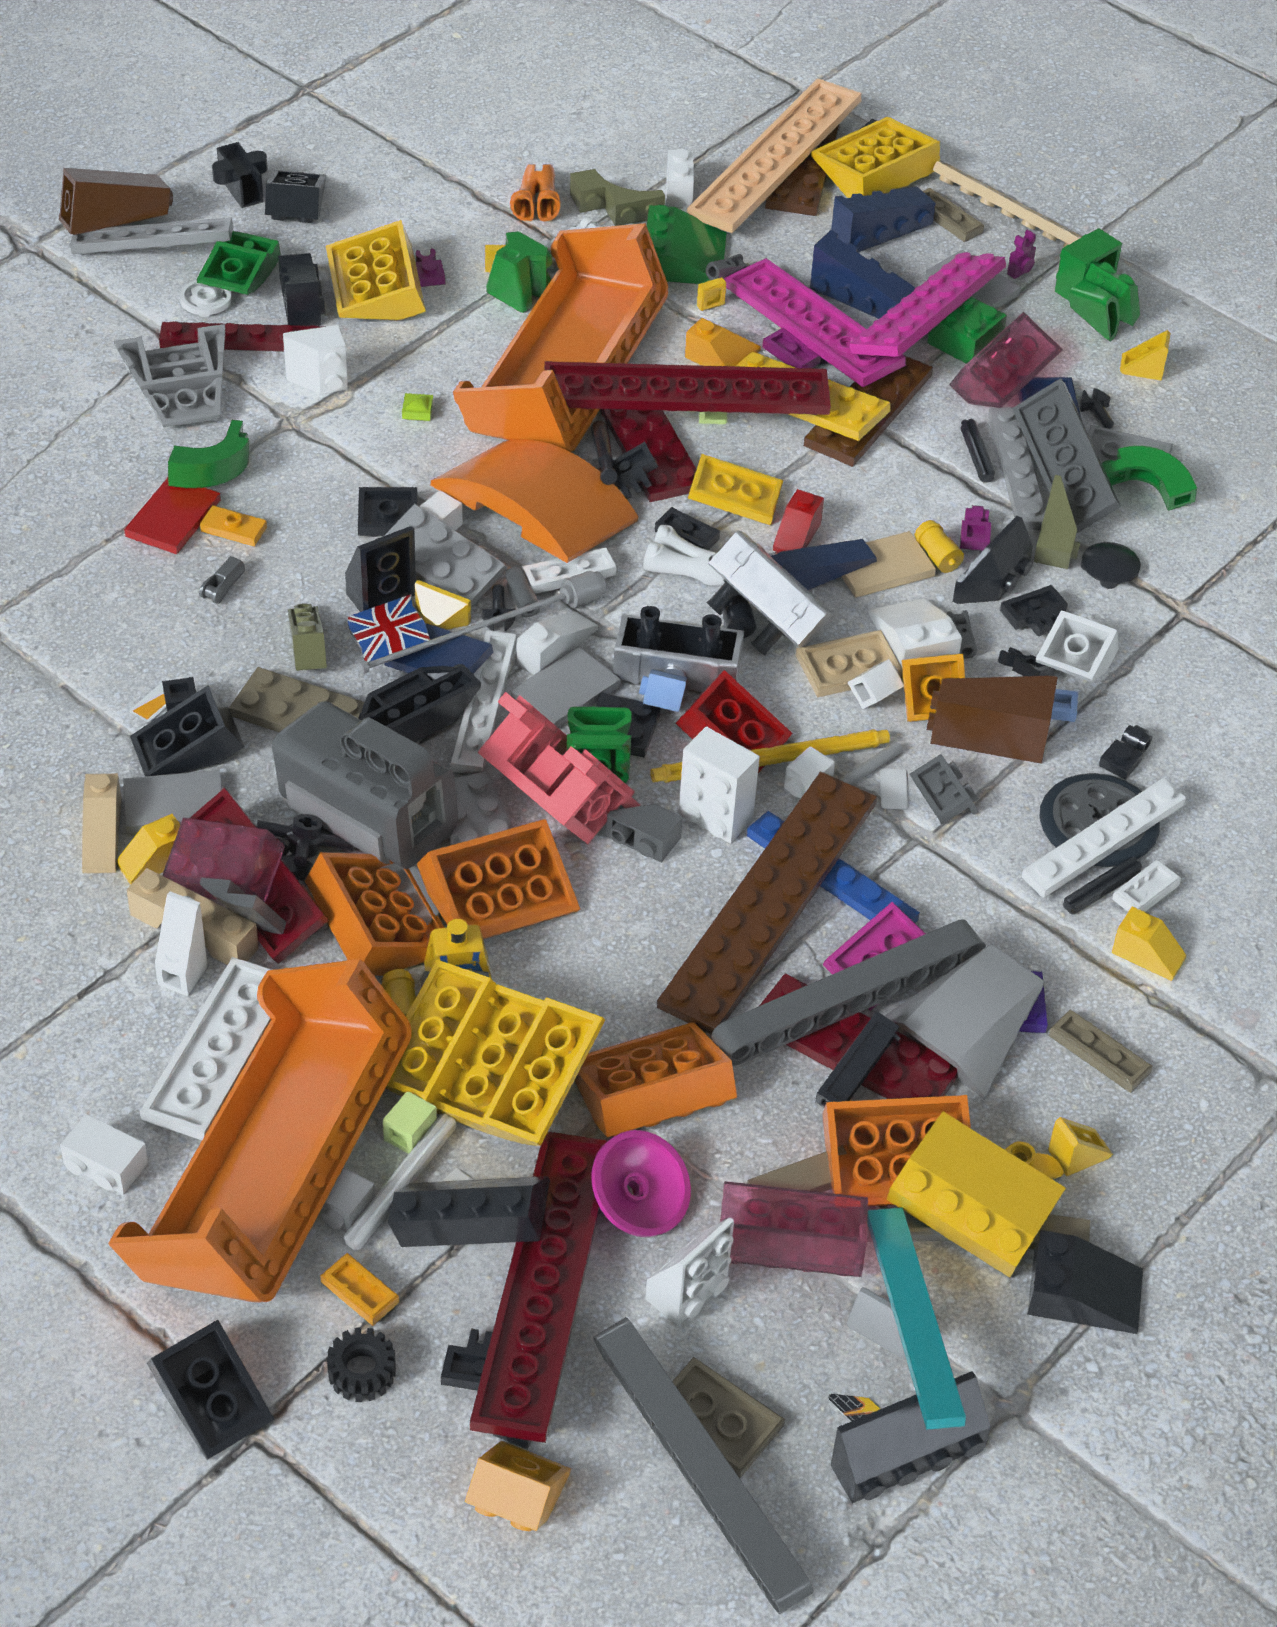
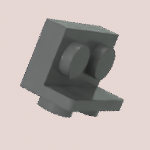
M942 754L909 774L941 824L967 808L970 809L973 815L979 812L973 803L978 799L969 783L962 786L959 779L963 775L954 761L948 764Z

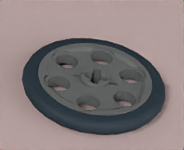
M1089 773L1065 778L1055 784L1042 800L1039 814L1042 829L1051 844L1057 848L1075 836L1066 831L1067 827H1076L1083 831L1118 808L1117 806L1126 803L1142 791L1126 780L1111 775ZM1098 792L1104 798L1100 800L1093 799L1089 796V793ZM1072 803L1079 809L1070 811L1064 808L1063 804ZM1160 822L1093 866L1114 867L1129 857H1135L1137 860L1143 857L1157 841L1160 833Z

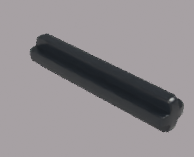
M972 418L969 420L964 419L961 421L962 426L960 429L978 477L983 483L987 481L992 482L995 471L976 421Z
M1129 857L1065 897L1064 909L1068 910L1072 915L1080 912L1140 873L1142 868L1141 862L1137 861L1135 857Z

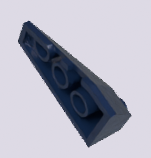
M863 539L769 553L778 564L807 590L877 562V557Z

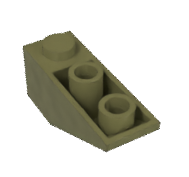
M302 603L295 605L292 609H288L296 671L327 668L324 632L318 606L312 607V604Z

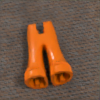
M536 164L527 165L519 191L512 194L510 200V208L516 218L524 221L533 220L535 197L538 192L540 193L537 199V214L540 221H550L558 215L560 211V198L555 191V171L551 164H543L542 171H536Z

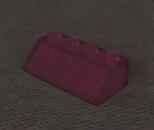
M1023 312L972 358L949 385L968 404L1002 408L1058 356L1063 349Z
M724 1181L720 1222L729 1217L734 1220L732 1235L734 1240L730 1253L732 1264H748L768 1268L801 1270L803 1272L862 1277L867 1244L868 1197Z

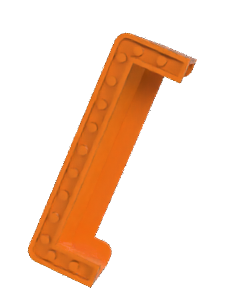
M646 223L559 231L551 244V254L555 258L559 269L482 387L474 388L470 381H460L453 391L454 400L463 415L464 423L471 432L504 440H538L556 445L569 452L576 449L600 409L568 408L553 370H544L545 361L629 362L668 297V283Z
M361 959L268 970L258 986L257 999L262 1009L271 1018V1021L149 1234L136 1222H124L117 1227L108 1243L143 1282L254 1303L269 1302L276 1296L411 1040L412 1032L408 1019Z

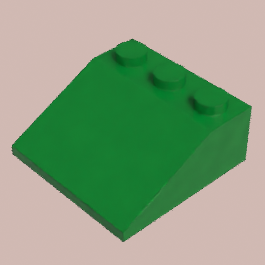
M649 205L647 228L667 282L701 284L711 281L706 275V267L710 262L724 259L727 233L703 223L698 218L676 207Z

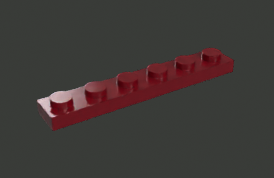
M162 322L159 336L160 348L198 343L197 328L221 325L223 323ZM226 323L224 350L284 352L283 333L326 326Z

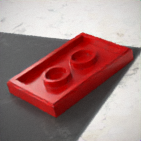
M167 477L124 529L125 537L178 554L200 527V523L212 505L217 506L221 501L220 493L207 488L168 486Z

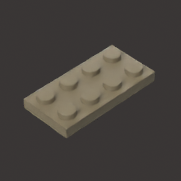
M257 667L229 706V710L234 718L279 733L319 702H330L357 718L362 712L364 702Z

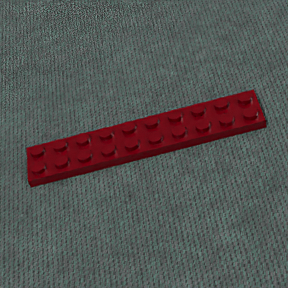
M545 361L544 370H553L568 408L830 415L831 403L827 369Z
M548 1131L540 1146L533 1177L548 1176L550 1179L540 1241L515 1243L470 1418V1431L542 1443L547 1441L600 1212V1207L592 1187V1167L597 1153L607 1140Z

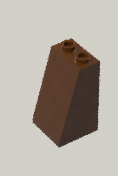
M63 167L59 221L70 234L77 235L168 215V208L173 204V192L156 174Z
M1022 676L942 679L940 691L933 690L930 709H935L936 713H929L926 730L932 731L930 744L1042 764L1058 677Z

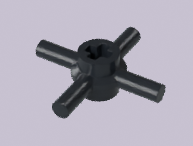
M310 814L295 816L293 824L289 826L262 820L257 822V828L262 834L286 838L289 841L288 849L291 853L295 852L294 864L297 867H304L307 864L308 857L314 856L320 846L347 851L353 850V845L341 837L324 833L322 831V821Z

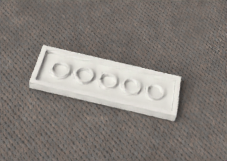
M234 957L231 958L141 1108V1120L203 1140L271 1021V1018L259 1004L257 990L265 973L272 969Z

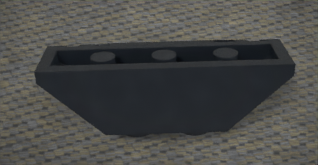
M1016 516L975 558L969 568L957 578L952 602L965 604L999 601L1006 592L1010 593L1014 589L1022 575L1026 576L1030 572L1033 565V560H1031L1033 546L1022 517Z
M457 664L454 667H420L370 692L367 695L358 719L363 720L369 717L416 743L456 722L481 688V682L464 664Z

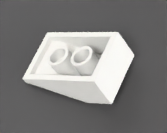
M925 598L869 610L868 614L877 631H882L901 667L902 660L960 653L962 637L951 617Z

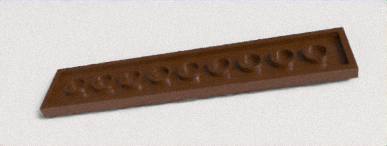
M820 771L657 1000V1008L687 1023L694 1022L701 1030L710 1034L719 1024L728 1020L876 806L877 796Z

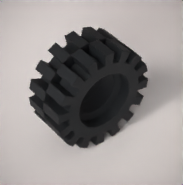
M361 1327L354 1328L355 1335L351 1336L347 1330L342 1333L343 1341L336 1337L333 1340V1347L329 1346L327 1352L330 1385L333 1384L334 1391L337 1394L343 1390L344 1399L349 1400L353 1394L355 1395V1402H362L363 1395H367L368 1400L372 1401L375 1400L376 1391L382 1396L386 1393V1386L391 1388L394 1383L393 1377H396L395 1350H393V1344L390 1339L385 1342V1334L379 1332L375 1337L373 1328H367V1333L361 1334ZM358 1356H368L376 1361L375 1368L366 1373H354L348 1369L347 1364L351 1359Z

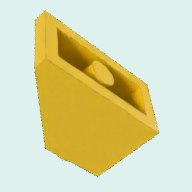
M173 813L142 826L116 860L117 866L131 885L146 868L160 874L191 860L188 834Z
M1133 906L1117 929L1112 949L1113 954L1170 981L1174 979L1187 956L1161 919Z

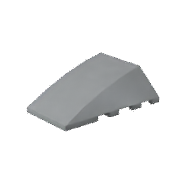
M225 324L197 328L198 343L145 351L142 337L114 341L116 349L163 428L220 419Z
M990 944L884 1016L900 1026L897 1032L908 1038L912 1035L956 1067L958 1081L985 1100L995 1076H998L1004 1064V1059L1010 1047L1013 1046L1018 1037L1020 1027L1026 1021L1044 986V980Z

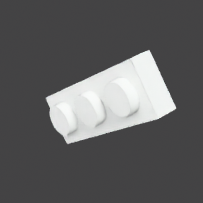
M606 547L587 551L568 563L557 558L522 566L523 573L534 594L559 589L562 587L564 579L586 571H598L604 578L616 575V565Z

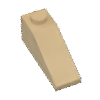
M118 773L85 774L82 873H116L122 803Z

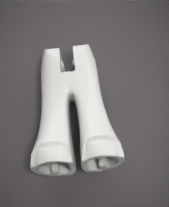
M659 526L655 540L650 542L644 557L643 569L645 571L684 575L710 586H721L724 584V579L708 565L717 554L716 552L700 548L686 541L676 533L672 526Z

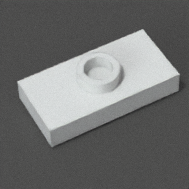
M1155 860L1114 892L1113 900L1127 911L1133 906L1146 912L1180 885L1181 877L1160 861Z

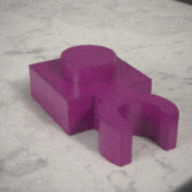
M1028 229L1025 231L1024 238L1020 235L1015 237L1014 245L1016 250L1010 253L1007 275L1013 279L1030 272L1035 263L1036 247L1033 244L1036 240V234Z
M431 248L430 255L423 256L420 254V250H416V267L420 286L445 285L441 259L436 260L435 249Z

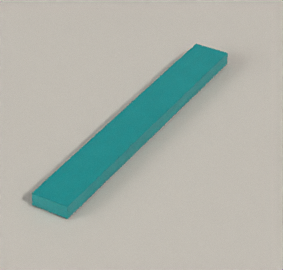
M903 1207L867 1210V1224L926 1430L965 1426L966 1415Z

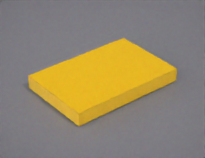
M701 454L688 499L771 525L783 480Z

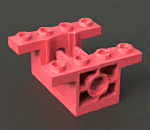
M505 692L498 700V703L510 713L477 753L586 844H589L606 824L607 814L610 811L617 810L621 805L624 808L640 806L632 798L635 791L586 749L581 754L572 746L567 750V735L519 695L515 700Z

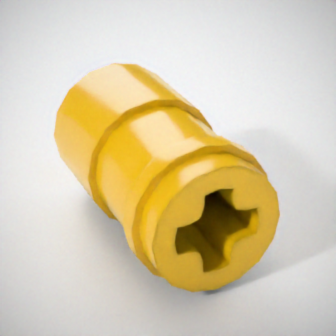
M928 520L916 529L914 534L916 541L925 549L928 557L941 572L948 573L960 566L964 559V553L951 537L945 534L939 523H936L934 520Z
M404 969L389 971L382 977L381 985L406 1016L416 999L414 979L410 972Z

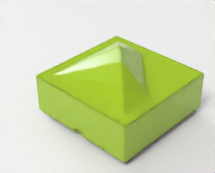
M405 393L402 419L430 421L433 395Z

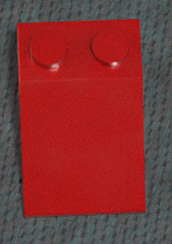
M725 670L702 692L675 723L692 740L705 727H708L748 750L784 745L793 734ZM760 766V767H758V773H759L765 766Z

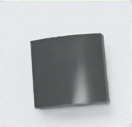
M201 877L200 885L226 908L256 923L258 929L283 934L286 921L259 897L247 895L231 880Z

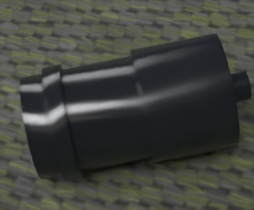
M737 595L723 611V619L726 628L744 631L743 638H746L756 630V622L749 602L742 595Z

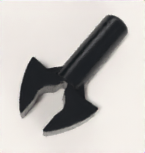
M1094 388L1092 398H1090L1084 390L1080 402L1081 412L1092 410L1104 428H1113L1114 421L1104 408L1109 407L1110 396Z
M496 584L492 587L493 608L482 609V619L485 621L516 610L515 608H505L504 587L502 585ZM515 616L503 620L505 632L514 623ZM494 624L487 626L491 631H494Z

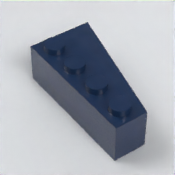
M917 186L891 189L889 193L874 191L872 195L863 196L861 193L852 194L851 198H844L842 195L835 196L831 230L839 234V240L846 245L849 242L858 248L857 252H861L933 224L936 203Z
M830 230L814 245L810 289L877 319L883 317L889 309L894 308L901 302V299L910 295L916 288L894 272L889 274L884 271L880 263L875 259L871 258L868 260L857 252L858 248L849 242L846 245L838 239L839 234L833 230Z

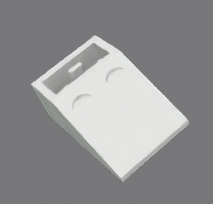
M729 1217L696 1235L647 1279L645 1300L675 1325L679 1326L686 1318H694L701 1311L704 1302L712 1295H719L726 1288L729 1282L728 1271L731 1263V1245L734 1240L732 1237L734 1220Z

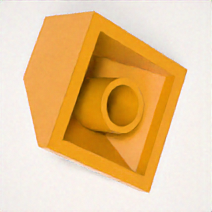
M704 318L698 320L686 332L685 358L703 366H736L751 352L758 353L761 350V346Z
M946 654L902 660L907 722L928 720L930 712L936 713L935 709H930L933 690L940 691L942 679L965 678L963 654Z

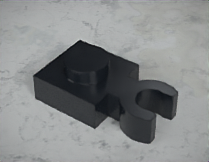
M1011 647L1008 652L1000 651L998 662L1005 666L1013 667L1012 671L1022 676H1054L1055 669L1037 663L1036 657L1033 655H1023L1021 651Z

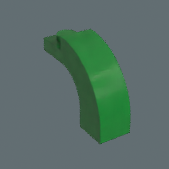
M232 419L226 437L214 446L191 448L174 445L168 460V486L182 488L211 487L228 482L240 475L249 463L248 434L243 432V421Z
M1128 446L1118 449L1117 460L1102 462L1111 485L1129 480L1147 482L1159 491L1168 511L1194 503L1196 500L1197 487L1190 472L1177 458L1163 450L1148 446Z

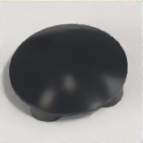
M1100 542L1091 545L1084 551L1081 560V568L1090 576L1100 581L1101 586L1107 589H1113L1117 584L1134 579L1138 576L1141 567L1140 560L1134 551L1114 542Z

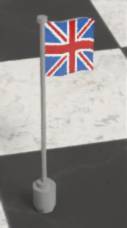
M586 571L564 579L560 588V594L432 640L429 638L426 624L413 607L412 595L348 616L349 631L361 649L364 661L358 663L359 671L361 674L368 673L369 668L559 600H563L564 603L572 608L600 599L602 594L606 593V582L600 572Z

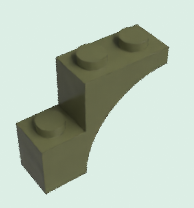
M596 169L570 173V196L579 212L605 208L615 226L647 221L649 205H665V194L662 190L638 191L626 189L605 180Z

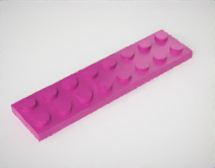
M968 252L955 255V258L948 264L943 265L938 272L928 277L927 281L921 286L916 287L910 295L901 299L900 303L894 308L889 309L883 317L874 321L873 325L861 332L856 339L849 343L851 354L901 356L1006 267L1005 257L994 256L991 253L975 256L970 255Z
M767 258L724 278L728 290L780 328L790 332L809 349L862 387L905 366L906 357L904 355L893 357L851 354L849 343L867 329Z

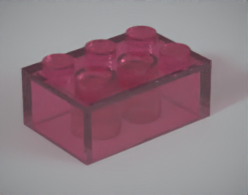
M183 817L162 876L203 897L212 899L216 898L200 885L201 877L231 880L247 895H256L265 903L285 846L266 829Z

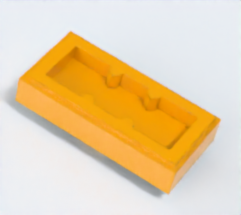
M212 505L200 523V529L204 533L255 547L267 529V522L264 519Z
M348 1253L320 1275L322 1284L372 1326L399 1304V1295Z

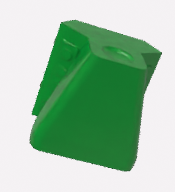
M519 231L506 233L505 246L496 252L486 284V292L521 313L528 311L532 306V295L540 298L552 280L547 272V269L553 263L548 247Z
M1107 262L1101 264L1091 263L1085 278L1069 291L1070 307L1110 342L1116 337L1121 321L1134 326L1140 316L1138 286L1129 275L1125 273L1117 274L1115 269Z
M570 707L567 715L570 734H567V750L572 746L581 754L586 749L626 783L629 780L631 736L627 735L631 725L630 709L616 707Z

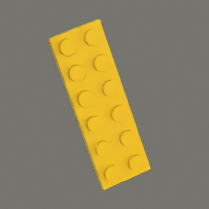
M751 352L736 365L740 367L795 368L755 352ZM828 379L831 403L830 415H788L859 441L890 412V402Z

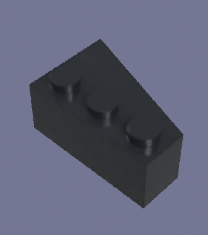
M311 253L278 256L279 278L287 324L292 326H321L320 314H325L324 297H322L318 265L313 264Z

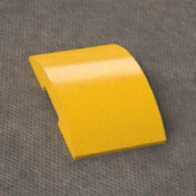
M436 960L406 1015L411 1025V1040L386 1089L401 1097L406 1092H411L435 1105L437 1114L445 1113L453 1117L456 1122L476 1130L521 1144L541 1146L605 1019L547 997L545 1000L529 996L498 985L489 977Z

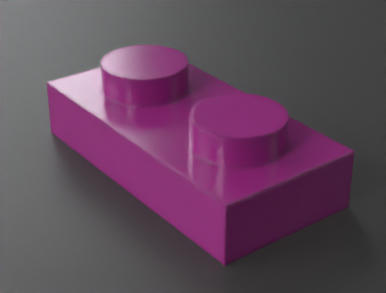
M784 328L763 339L762 348L787 365L795 368H813L821 363V357Z

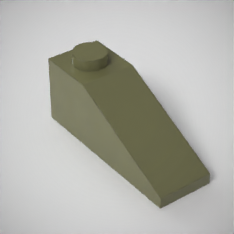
M1055 475L1036 545L1034 562L1068 569L1071 558L1077 560L1081 542L1075 541L1077 527L1062 478L1059 475Z

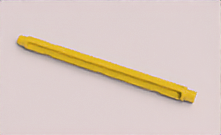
M871 729L843 736H833L750 751L760 756V767L794 761L810 746L823 755L875 748L879 744L889 743L890 735L887 729L879 731ZM682 762L662 764L661 767L650 769V777L653 783L661 781L669 783L681 780Z

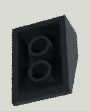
M274 170L266 182L265 215H271V219L280 221L287 220V217L298 218L297 221L303 223H313V219L318 220L321 212L326 174Z
M412 526L357 546L345 572L346 595L360 612L408 595L415 596V529Z
M209 685L130 735L145 776L179 774L216 765L245 747L228 705Z
M1040 1230L1033 1257L1027 1315L1137 1334L1143 1268L1078 1236Z
M219 1320L212 1322L155 1355L147 1362L166 1399L206 1460L275 1420Z

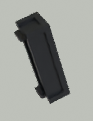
M876 1011L820 1087L815 1102L825 1108L826 1102L850 1101L891 1043L895 1045L900 1043L901 1038L896 1034L900 1026Z

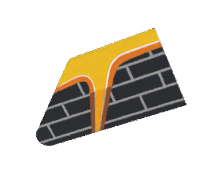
M830 1394L828 1396V1399L850 1421L880 1410L869 1398Z

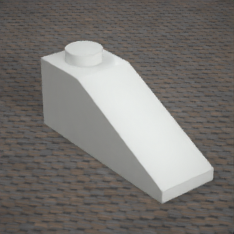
M577 612L536 622L517 638L516 665L535 675L581 645L598 630V625Z

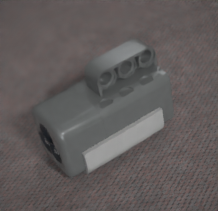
M322 701L281 730L273 740L272 751L278 789L281 796L287 799L289 807L300 814L316 816L322 821V828L341 837L361 851L373 854L384 864H391L390 861L404 869H409L418 863L429 851H432L447 839L456 828L458 809L453 772L433 761L430 754L422 746L369 717L360 720L332 703Z

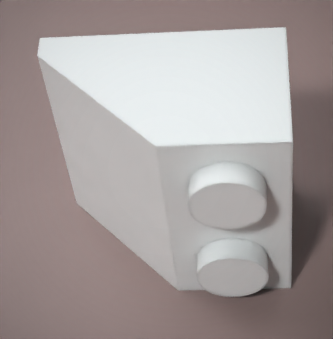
M339 325L283 333L287 381L319 394L348 390L346 346Z
M1061 610L1036 657V662L1093 682L1107 672L1119 649L1118 630Z

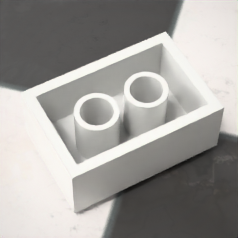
M705 727L683 749L679 814L689 822H694L708 830L712 835L720 837L731 844L753 821L760 756L714 730Z

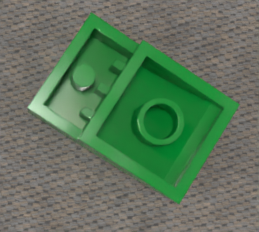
M233 230L230 241L216 242L197 277V283L246 295L253 293L265 282L278 263V256H281L279 241Z

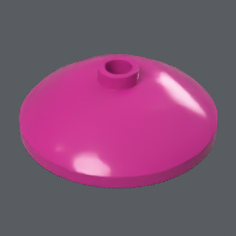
M626 1131L608 1140L596 1155L592 1167L593 1192L600 1209L617 1228L638 1237H655L668 1232L683 1219L690 1203V1178L681 1156L666 1140L647 1131ZM627 1185L632 1188L633 1195L628 1191Z

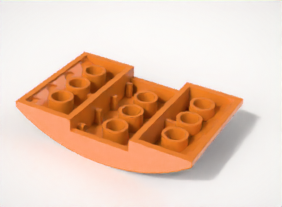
M513 439L503 441L432 479L430 486L446 493L474 511L486 506L522 526V538L566 563L638 521L639 517L629 501L614 484L606 485L601 481L598 469L572 452L538 440Z

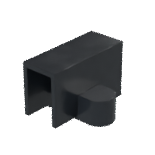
M239 142L217 147L218 161L212 164L213 181L216 184L225 185L241 208L263 203L261 174L268 170L267 154L259 150L246 153Z

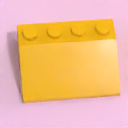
M887 116L811 151V156L843 194L851 198L852 194L861 193L863 196L872 195L874 191L889 193L891 189L908 186L920 178L929 176V174L935 172L933 168L936 162L940 161V141Z
M402 220L326 245L337 312L340 318L402 320L426 312L412 244Z
M942 1112L890 1187L886 1200L899 1208L903 1207V1211L1011 1278L1066 1188L947 1113Z

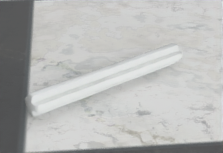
M444 1113L436 1119L345 1233L344 1243L348 1247L357 1251L364 1246L390 1213L394 1192L413 1183L454 1132L456 1120L453 1117Z

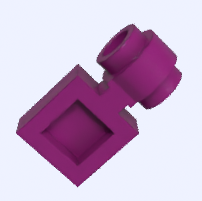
M972 505V508H966L965 519L962 520L960 549L983 551L990 543L991 522H988L989 509Z

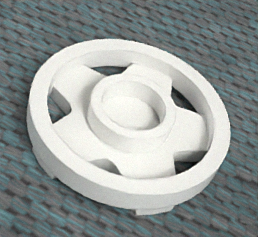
M194 280L181 289L180 302L183 309L193 314H198L200 317H209L210 315L228 310L232 301L231 291L212 286L207 287L208 285L197 283V280ZM190 291L192 295L185 297L186 294Z

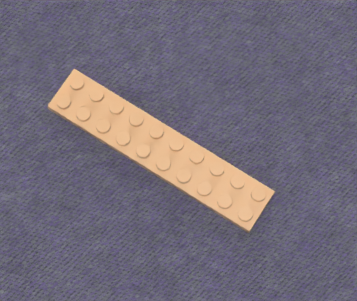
M817 78L687 208V213L705 224L733 233L809 156L811 151L861 102V93Z

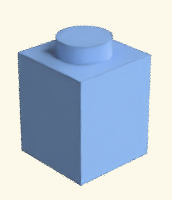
M651 669L649 677L643 676L639 694L644 695L643 704L679 712L688 677Z

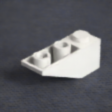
M169 891L166 898L155 961L158 985L186 996L190 994L208 968L200 902L195 901L189 896H181Z

